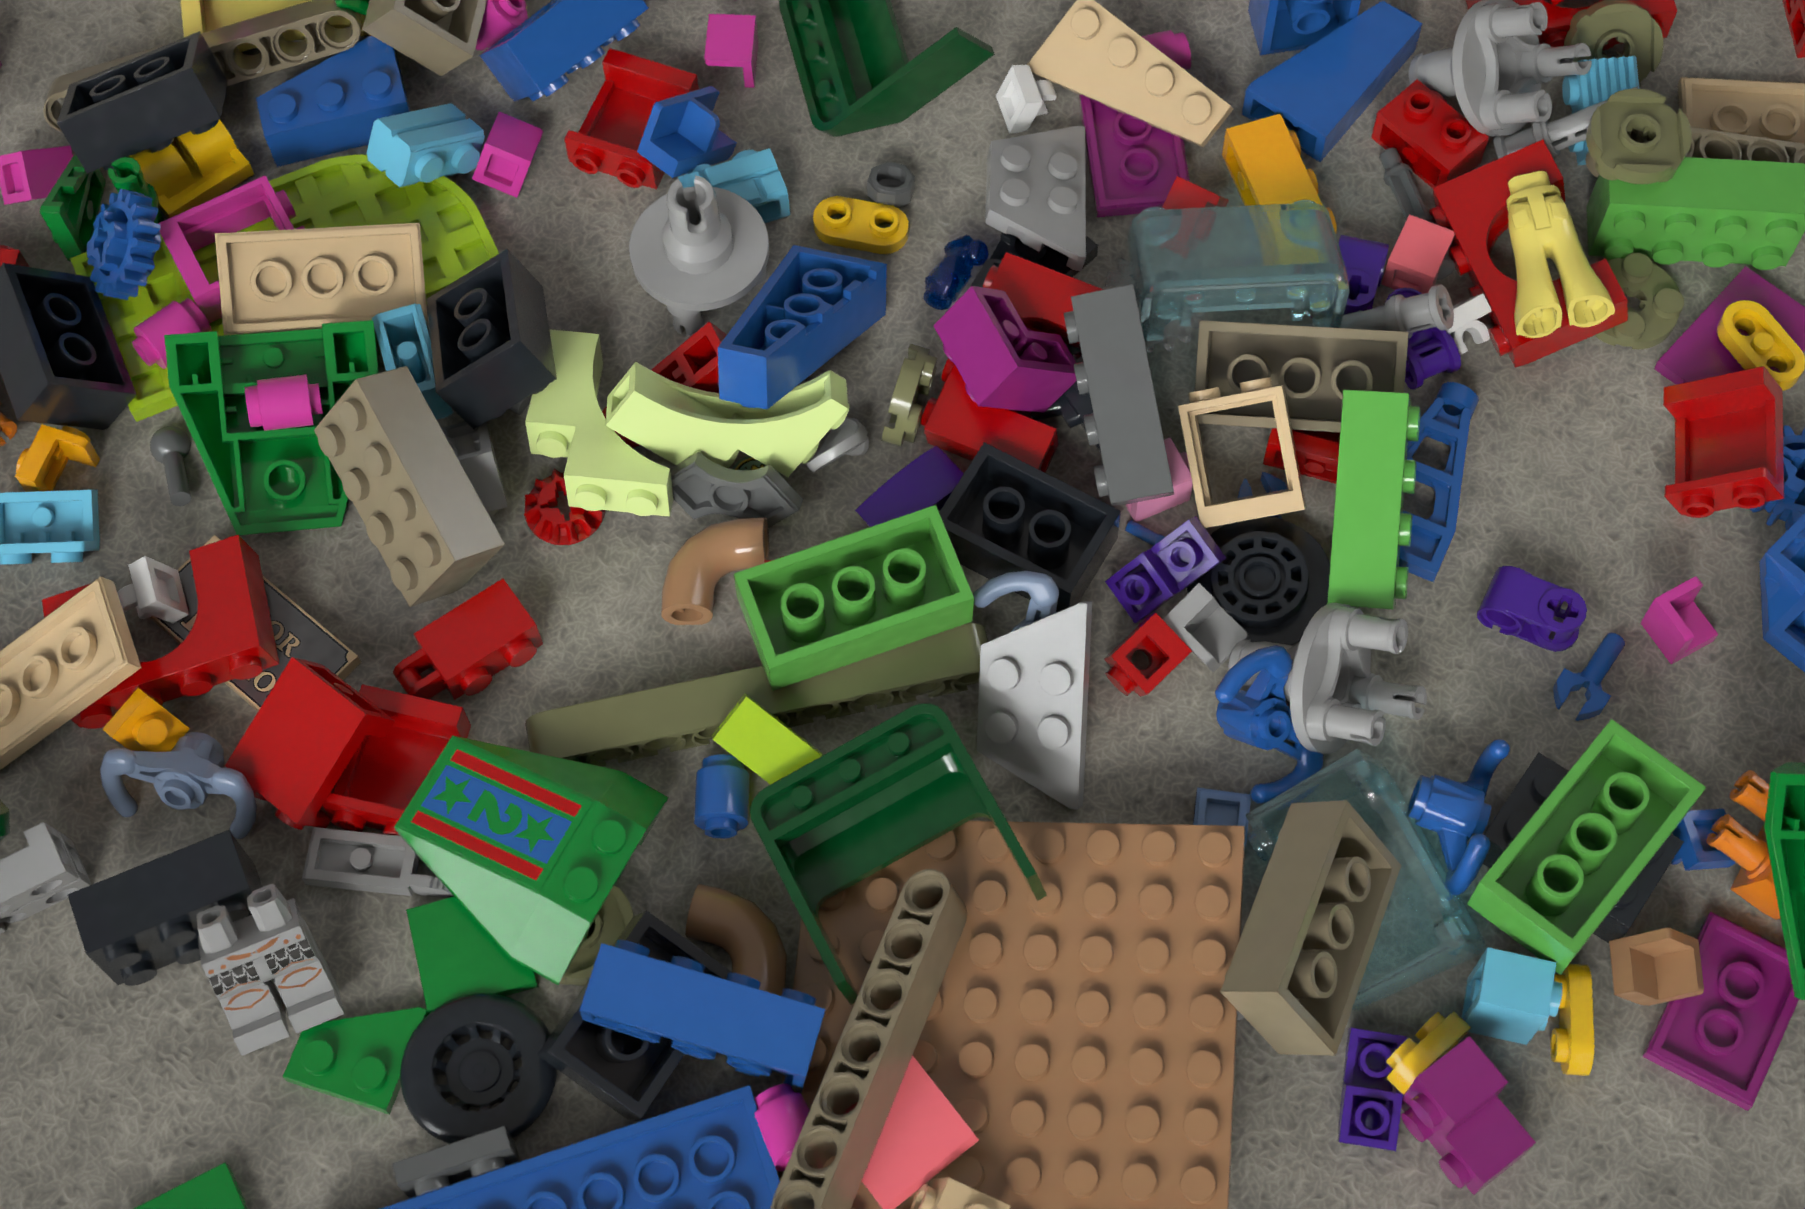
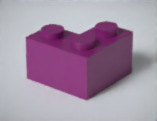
M971 286L933 325L943 342L944 353L956 365L966 383V392L978 406L1044 413L1076 382L1074 370L1076 361L1061 336L1058 334L1028 331L1006 292L1003 290Z
M1469 1036L1415 1078L1403 1097L1402 1109L1404 1113L1401 1114V1119L1408 1131L1418 1141L1424 1142L1428 1139L1442 1156L1439 1160V1165L1446 1177L1458 1188L1466 1185L1471 1193L1475 1195L1525 1156L1536 1142L1497 1097L1508 1081Z

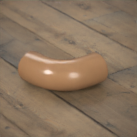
M766 517L739 518L711 524L687 539L669 562L662 589L661 617L674 625H703L708 623L713 617V595L715 586L720 579L730 572L749 569L763 564L764 560H769V531Z
M698 884L688 913L685 929L686 938L712 943L723 948L729 954L732 961L731 972L752 977L761 982L759 990L781 996L783 989H785L787 954L775 924L754 902L724 889Z

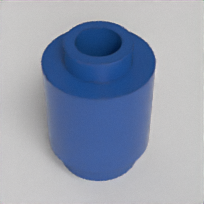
M719 754L708 756L702 760V768L696 773L694 823L697 827L705 830V834L712 838H732L737 835V831L748 826L750 774L745 770V764L733 755Z

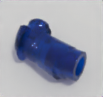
M964 235L947 243L944 248L946 254L944 259L932 269L925 279L926 290L923 298L929 306L938 310H947L951 307L952 302L957 300L961 291L972 277L971 270L973 266H982L988 259V247L982 240Z

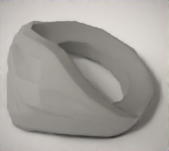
M846 417L837 429L830 431L815 458L806 464L808 469L814 473L844 455H865L869 449L868 431L858 419Z

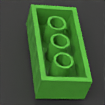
M1685 157L1673 178L1667 182L1633 184L1619 179L1607 180L1599 175L1587 204L1588 256H1603L1609 261L1616 258H1625L1632 253H1641L1653 259L1656 263L1663 265L1674 264L1679 261L1703 262L1708 267H1723L1730 263L1750 264L1759 270H1772L1779 266H1786L1805 232V163Z
M1343 390L1328 604L1340 603L1351 605L1352 607L1395 609L1396 599L1407 598L1409 568L1399 567L1400 546L1410 547L1413 515L1403 513L1404 493L1414 494L1417 466L1416 460H1407L1408 441L1418 442L1421 413L1419 406H1411L1409 393Z
M936 505L734 573L737 599L772 691L970 623L973 620L974 596Z
M1611 719L1481 879L1467 904L1537 958L1556 962L1555 971L1561 975L1707 787Z

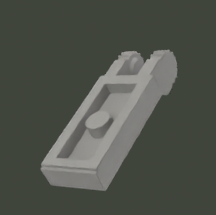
M315 827L312 830L302 880L306 885L412 896L413 893L423 896L454 897L438 877L417 874L419 861L422 860L401 836Z

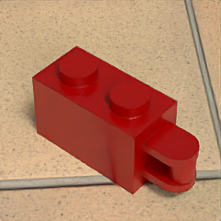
M504 578L415 632L414 637L420 649L399 662L393 670V675L408 695L430 699L447 688L453 699L456 700L463 694L471 696L483 691L491 683L492 676L509 665L511 667L524 665L534 657L537 648L543 645L536 623ZM432 667L434 672L422 679L420 673Z

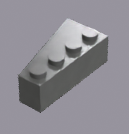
M1130 284L1072 296L1073 311L1064 312V319L1069 343L1080 342L1083 362L1074 364L1079 394L1090 393L1093 413L1084 415L1089 446L1099 444L1103 465L1093 466L1099 497L1109 495L1112 507L1174 495L1134 285Z

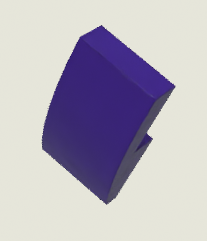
M936 445L897 472L855 511L870 527L934 505L937 506L940 512L964 473Z
M1195 516L1188 519L1151 549L1142 552L1105 582L1133 622L1137 623L1225 560L1226 557Z
M1356 1028L1348 1029L1338 1142L1396 1151L1403 1094L1386 1079L1393 1070L1386 1061L1407 1040V1036Z

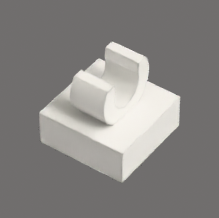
M1012 65L996 94L1009 133L1028 131L1036 116L1048 113L1044 101H1052L1057 98L1052 82L1049 80L1035 81L1029 65Z
M1484 294L1465 299L1453 305V326L1445 331L1454 339L1459 353L1464 354L1468 351L1463 342L1464 331H1468L1472 335L1476 344L1489 340L1487 327L1477 319L1492 312Z
M147 556L128 565L133 584L124 586L117 592L123 612L136 607L140 619L155 616L172 624L189 615L178 570Z

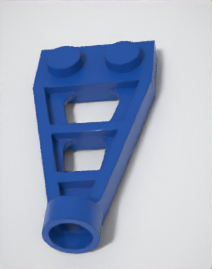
M1446 382L1441 385L1434 402L1420 418L1418 442L1408 441L1407 460H1413V455L1426 437L1450 446V454L1444 471L1416 461V481L1432 487L1435 492L1433 514L1428 519L1412 514L1410 547L1400 546L1399 567H1408L1409 573L1433 583L1456 531L1470 419L1479 401L1477 394L1472 389L1455 382Z

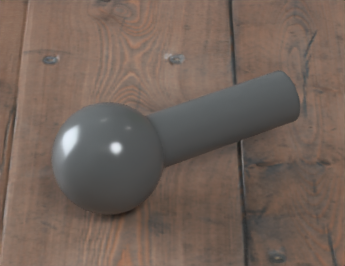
M167 426L154 433L150 441V451L158 462L164 464L171 503L175 506H185L191 501L184 458L191 448V441L182 429Z

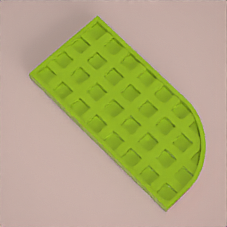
M347 155L325 159L269 181L275 193L284 190L296 213V217L290 219L294 229L300 226L310 229L420 223L426 306L427 298L499 254L475 203L457 184L445 176L428 183L417 182L413 185L398 187L386 176V171L381 172L368 161L367 155ZM269 217L238 232L272 231L278 229L272 218ZM162 236L161 247L156 251L153 259L155 264L154 270L147 277L145 287L138 285V296H129L128 300L103 296V293L97 292L137 393L128 404L136 422L178 405L169 387L168 369L161 368L157 363L148 366L134 349L132 341L137 338L134 327L173 301L180 303L189 298L195 303ZM214 242L193 252L209 285L219 280L216 243ZM87 252L70 258L76 275L91 276L94 266L88 265L89 258L87 257ZM222 318L209 323L212 329L211 332L217 331L219 336H225Z

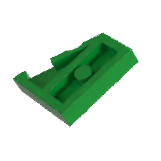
M76 155L72 157L40 208V214L49 227L54 242L59 245L68 261H71L70 258L87 252V242L92 238L95 229L93 224L99 213L106 183L100 169L87 173Z
M417 1007L326 1021L304 1030L300 1034L282 1077L287 1082L390 1115L401 1088L400 1069L404 1050L414 1030L429 1013L427 1009Z

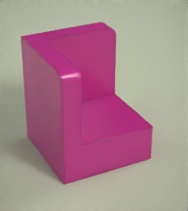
M709 14L704 55L705 64L707 66L743 67L745 88H754L759 43L756 15Z
M499 111L485 142L472 179L517 198L543 130Z
M71 146L26 150L1 155L0 187L4 205L46 198L73 157Z
M1697 576L1654 598L1640 622L1671 665L1712 643L1718 636L1716 630L1694 603L1695 597L1703 586Z

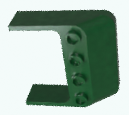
M779 0L780 12L811 122L817 130L832 137L897 124L906 120L995 55L992 46L955 27L909 62L890 0Z
M917 704L765 787L755 796L751 804L750 817L835 985L850 1005L855 1003L858 993L820 922L819 909L827 899L976 817L990 819L1037 901L1047 896L1035 869L948 716L941 708L933 704Z

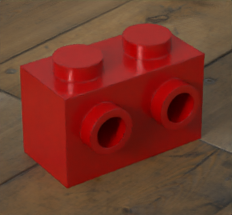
M1418 79L1378 111L1371 136L1385 150L1396 148L1403 163L1409 165L1413 173L1431 188L1470 172L1482 161L1489 139L1486 134L1477 131L1464 116L1452 108L1440 93L1430 90Z

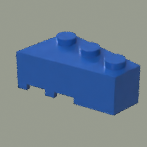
M372 35L356 43L354 47L332 56L256 97L264 137L277 167L366 146L369 144L374 121L378 118L411 112L395 49Z

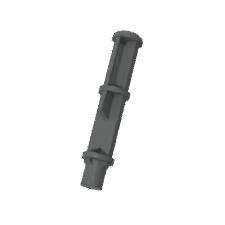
M1396 148L1383 151L1379 156L1385 169L1383 179L1386 185H1390L1405 220H1407L1410 214L1434 223V219L1428 214L1411 177L1413 173L1411 167L1403 163ZM1447 254L1436 280L1448 277L1455 270V262L1449 259Z

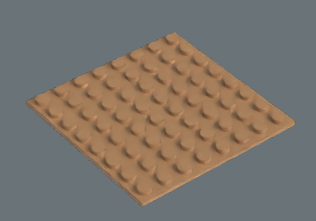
M968 821L823 902L819 909L820 922L858 994L901 891L911 876L925 869H935L942 872L966 905L968 913L966 924L919 1037L913 1056L979 1141L933 1178L949 1177L1010 1205V1209H1229L1238 1010L1220 991L1241 938L1245 826L1008 822L1047 894L1046 897L1037 901L992 821ZM936 902V903H935L934 905H932L930 908L934 907V906L937 905L939 902ZM801 918L793 990L815 997V1006L825 1009L801 1093L809 1109H811L854 1004L850 1005L835 985ZM916 951L915 953H913V954L910 956V958L913 957V956H915L919 951ZM899 1000L891 1004L888 1009L894 1007L899 1002ZM876 1051L872 1055H870L867 1061L874 1058L879 1051ZM783 1075L782 1084L784 1083L786 1075ZM836 1155L830 1157L825 1162L822 1168H825L828 1165H830L835 1159ZM777 1171L781 1181L784 1171ZM861 1181L850 1209H882ZM919 1189L895 1209H911Z

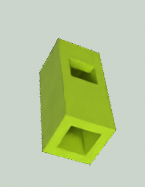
M744 693L712 734V740L769 784L780 780L824 755L746 693Z

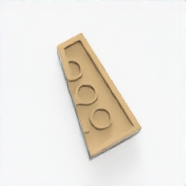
M1076 0L1027 64L1030 66L1032 74L1037 77L1047 79L1061 85L1065 89L1079 95H1084L1105 104L1109 108L1123 114L1126 113L1203 148L1233 111L1230 104L1095 0Z

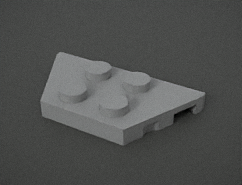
M1073 126L991 141L987 154L985 223L1005 234L1018 237L1022 243L1039 252L1045 244L1069 257L1066 266L1076 271H1082L1086 259L1085 127Z
M1093 601L1080 602L981 645L977 751L1070 809L1081 808L1084 800Z

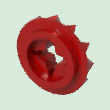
M554 469L551 476L543 480L536 478L533 489L529 494L525 495L524 516L530 530L539 539L554 545H571L587 539L599 528L603 521L605 510L589 511L579 507H570V520L566 521L564 514H561L558 508H553L558 505L559 491H563L564 496L567 495L564 472L561 473Z

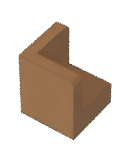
M1662 928L1609 941L1615 996L1639 1005L1650 1006L1701 995L1704 992L1698 939L1672 928Z

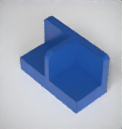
M709 86L656 102L652 108L637 152L672 178L692 172L700 164L713 165L727 160L732 156L737 142L719 130L720 120L713 112L720 92L713 86Z

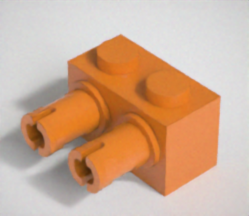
M1749 770L1736 781L1734 786L1738 789L1731 790L1729 797L1764 822L1758 836L1743 827L1731 815L1726 814L1715 822L1711 830L1716 834H1708L1706 842L1741 866L1730 890L1762 913L1778 920L1781 918L1764 829L1769 784L1759 777L1757 773Z

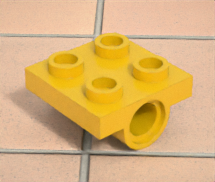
M220 119L213 128L204 133L194 135L190 131L175 137L169 146L160 151L149 153L146 149L130 156V158L135 159L139 163L146 183L152 185L159 200L158 207L168 219L224 194L254 175L249 161L238 150L230 133Z

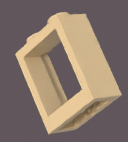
M1271 377L1241 382V393L1223 397L1220 395L1219 387L1188 393L1190 403L1178 405L1199 520L1204 528L1305 510L1306 508L1284 385L1272 387ZM1272 401L1288 489L1213 503L1197 415Z

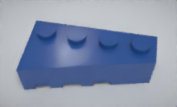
M793 245L718 346L719 399L739 403L748 408L768 410L886 315L887 264Z
M617 940L615 947L601 943L580 1007L582 1020L651 1043H660L661 1036L673 1039L671 1047L702 1060H713L717 1053L728 1056L726 1063L735 1067V1071L756 1078L760 1075L770 1076L771 1071L786 1075L783 1084H790L793 1090L802 1093L825 1009L815 1006V997L792 989H783L781 996L759 990L760 981L738 973L729 972L726 980L704 973L705 965L684 957L673 956L671 963L648 957L650 949L634 942Z

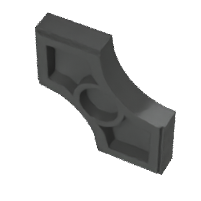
M698 451L670 469L673 499L693 519L710 514H723L736 518L766 517L768 528L799 511L804 500L770 464L755 470H734L712 462Z

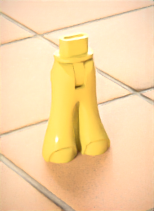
M1545 171L1532 172L1510 179L1508 186L1511 196L1506 201L1508 228L1517 274V294L1514 312L1516 334L1527 338H1541L1553 333L1557 328H1561L1562 310L1550 275L1547 258L1553 260L1559 273L1570 325L1584 328L1605 321L1610 315L1615 313L1614 304L1608 290L1595 274L1584 254L1569 209L1561 198L1559 188L1550 185L1548 174Z

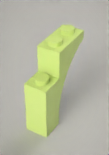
M550 329L557 379L549 383L543 391L532 394L525 420L531 454L545 455L551 458L568 457L564 471V480L569 507H579L589 511L609 510L628 512L639 516L658 515L670 517L674 501L670 468L657 464L639 454L627 445L614 430L606 426V419L597 401L603 368L599 334Z
M635 362L607 396L606 426L675 465H678L699 451L712 462L729 468L737 458L740 450L765 465L770 464L776 471L789 477L800 463L806 464L811 460L817 451L820 440L830 429H837L844 422L849 412L847 383L845 378L828 370L815 379L796 386L766 410L762 408H748L739 403L719 399V393L682 385Z

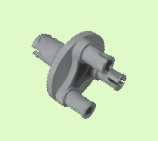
M1481 0L1474 4L1461 20L1453 48H1445L1426 55L1421 53L1412 59L1409 67V82L1411 85L1418 79L1430 90L1437 91L1442 96H1456L1463 114L1477 131L1487 136H1507L1518 132L1527 122L1542 123L1550 118L1552 101L1550 95L1545 93V90H1541V84L1551 81L1553 77L1587 74L1591 68L1592 61L1574 62L1573 59L1591 56V51L1584 43L1561 47H1551L1545 43L1539 44L1537 35H1541L1542 31H1545L1548 23L1546 9L1540 2L1518 5L1512 0Z
M695 175L694 187L683 188L681 181L677 179L671 184L666 195L649 205L636 221L629 242L631 265L638 282L648 294L666 305L667 310L673 316L674 329L677 333L682 334L684 326L686 336H692L704 326L705 321L702 311L721 308L739 300L751 291L754 286L762 284L768 276L766 269L769 258L768 233L758 211L741 196L722 188L712 187L710 182Z
M1329 603L1319 609L1308 623L1300 642L1294 646L1266 641L1251 642V639L1241 640L1236 643L1229 658L1228 671L1240 659L1257 649L1279 645L1288 651L1293 660V666L1284 686L1285 698L1290 702L1292 724L1296 736L1302 746L1312 752L1331 754L1339 750L1348 740L1377 746L1382 741L1385 733L1386 718L1383 717L1384 713L1419 720L1425 710L1415 707V703L1426 705L1427 693L1424 686L1385 682L1380 675L1371 673V649L1389 651L1393 654L1402 652L1408 639L1407 622L1400 618L1390 619L1364 615L1360 609L1347 604ZM1260 671L1254 674L1241 689L1247 691Z

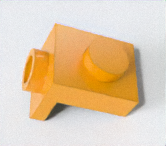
M42 424L30 448L24 449L20 454L16 465L15 477L25 492L53 491L68 460L96 468L100 458L90 442L91 439L82 431L69 426H63L59 430Z
M137 688L102 730L131 751L169 752L174 748L179 738L183 737L190 728L145 692Z

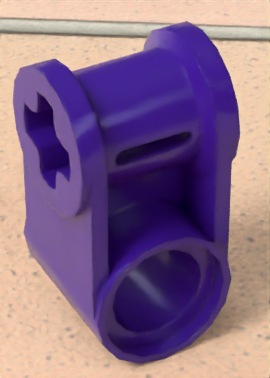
M1340 235L1331 274L1333 280L1326 308L1328 320L1372 309L1377 287H1380L1389 244Z
M1412 288L1396 289L1389 294L1386 301L1391 296L1399 294L1408 298L1422 293ZM1437 327L1413 332L1412 337L1408 338L1405 382L1410 389L1415 390L1421 387L1425 379L1446 371L1452 374L1461 368V357L1458 347L1447 331H1441Z
M1513 566L1498 567L1493 575L1477 611V618L1488 628L1492 629L1493 625L1500 627L1499 632L1502 634L1516 636L1546 650L1557 652L1565 651L1576 642L1579 628L1586 618L1587 607L1580 594L1571 589L1563 588L1537 578L1523 569ZM1563 602L1568 603L1566 610L1561 608ZM1554 617L1562 618L1564 620L1563 623L1555 621ZM1551 631L1556 632L1554 639L1549 638Z

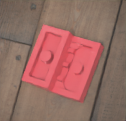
M913 1055L862 1179V1182L882 1209H895L979 1141ZM857 1103L852 1104L846 1110L845 1114L851 1112L856 1107Z

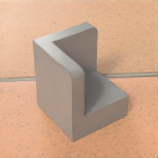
M1200 583L1163 618V621L1212 672L1218 669L1230 657L1236 643L1241 640H1247L1249 637L1248 633L1218 604L1215 598Z

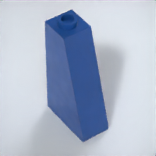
M1382 0L1251 82L1246 88L1242 115L1251 121L1281 114L1288 131L1294 130L1297 134L1301 151L1321 162L1415 52L1422 23L1414 19L1408 12L1397 9Z

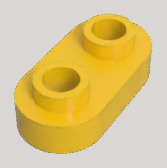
M833 196L821 201L813 213L814 231L821 241L829 245L878 254H891L900 250L908 240V219L904 212L895 206ZM834 214L844 215L841 219L830 218ZM882 222H887L891 224V226L887 228H881L877 225Z
M1748 300L1734 302L1725 309L1717 326V334L1722 344L1744 370L1764 366L1783 391L1793 387L1805 369V356L1800 347L1770 312L1759 303ZM1737 329L1745 330L1749 336L1741 335ZM1768 366H1774L1777 369H1779L1780 372L1773 371Z
M1569 964L1561 975L1555 974L1554 976L1555 982L1562 983V996L1559 1006V1028H1553L1551 1033L1552 1062H1560L1563 1074L1588 1076L1594 1059L1592 976L1588 965Z
M1455 1011L1447 1018L1441 1013L1436 1012L1415 1034L1421 1042L1416 1044L1409 1037L1388 1058L1386 1063L1393 1070L1386 1079L1405 1095L1415 1078L1451 1051L1468 1033L1471 1026Z

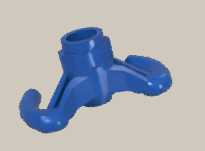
M1279 645L1257 649L1240 659L1226 673L1215 691V696L1219 701L1216 717L1226 736L1260 749H1276L1297 760L1293 771L1285 777L1274 782L1254 785L1250 795L1255 803L1260 804L1278 802L1296 794L1310 783L1324 763L1323 753L1312 752L1304 748L1294 731L1291 710L1286 704L1284 686L1292 670L1293 660L1288 651ZM1260 671L1247 691L1240 690L1254 674ZM1288 740L1294 743L1293 747L1285 743L1284 741Z
M1502 739L1494 740L1486 746L1466 782L1460 783L1436 774L1430 778L1421 775L1415 784L1408 804L1407 816L1416 819V825L1435 831L1438 834L1447 867L1445 888L1452 895H1460L1467 890L1476 878L1491 846L1489 838L1483 834L1491 813V805L1484 803V799L1494 771L1510 752L1509 744Z

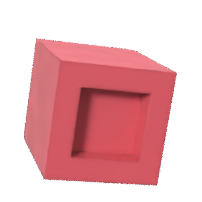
M1409 214L1387 261L1381 284L1395 290L1412 288L1422 294L1428 293L1430 288L1435 286L1440 267L1453 241L1454 232Z

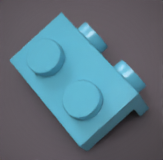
M98 490L0 493V565L32 563V553H51V563L83 562L84 551H99Z

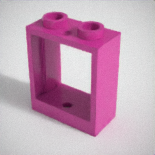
M266 175L158 223L161 226L160 234L196 305L203 312L209 323L222 318L219 280L209 285L193 252L214 243L215 233L238 232L269 217L272 218L278 230L294 229L290 219L296 217V213L284 190L275 193ZM300 226V227H298V228H296V229H305V228H304V226Z

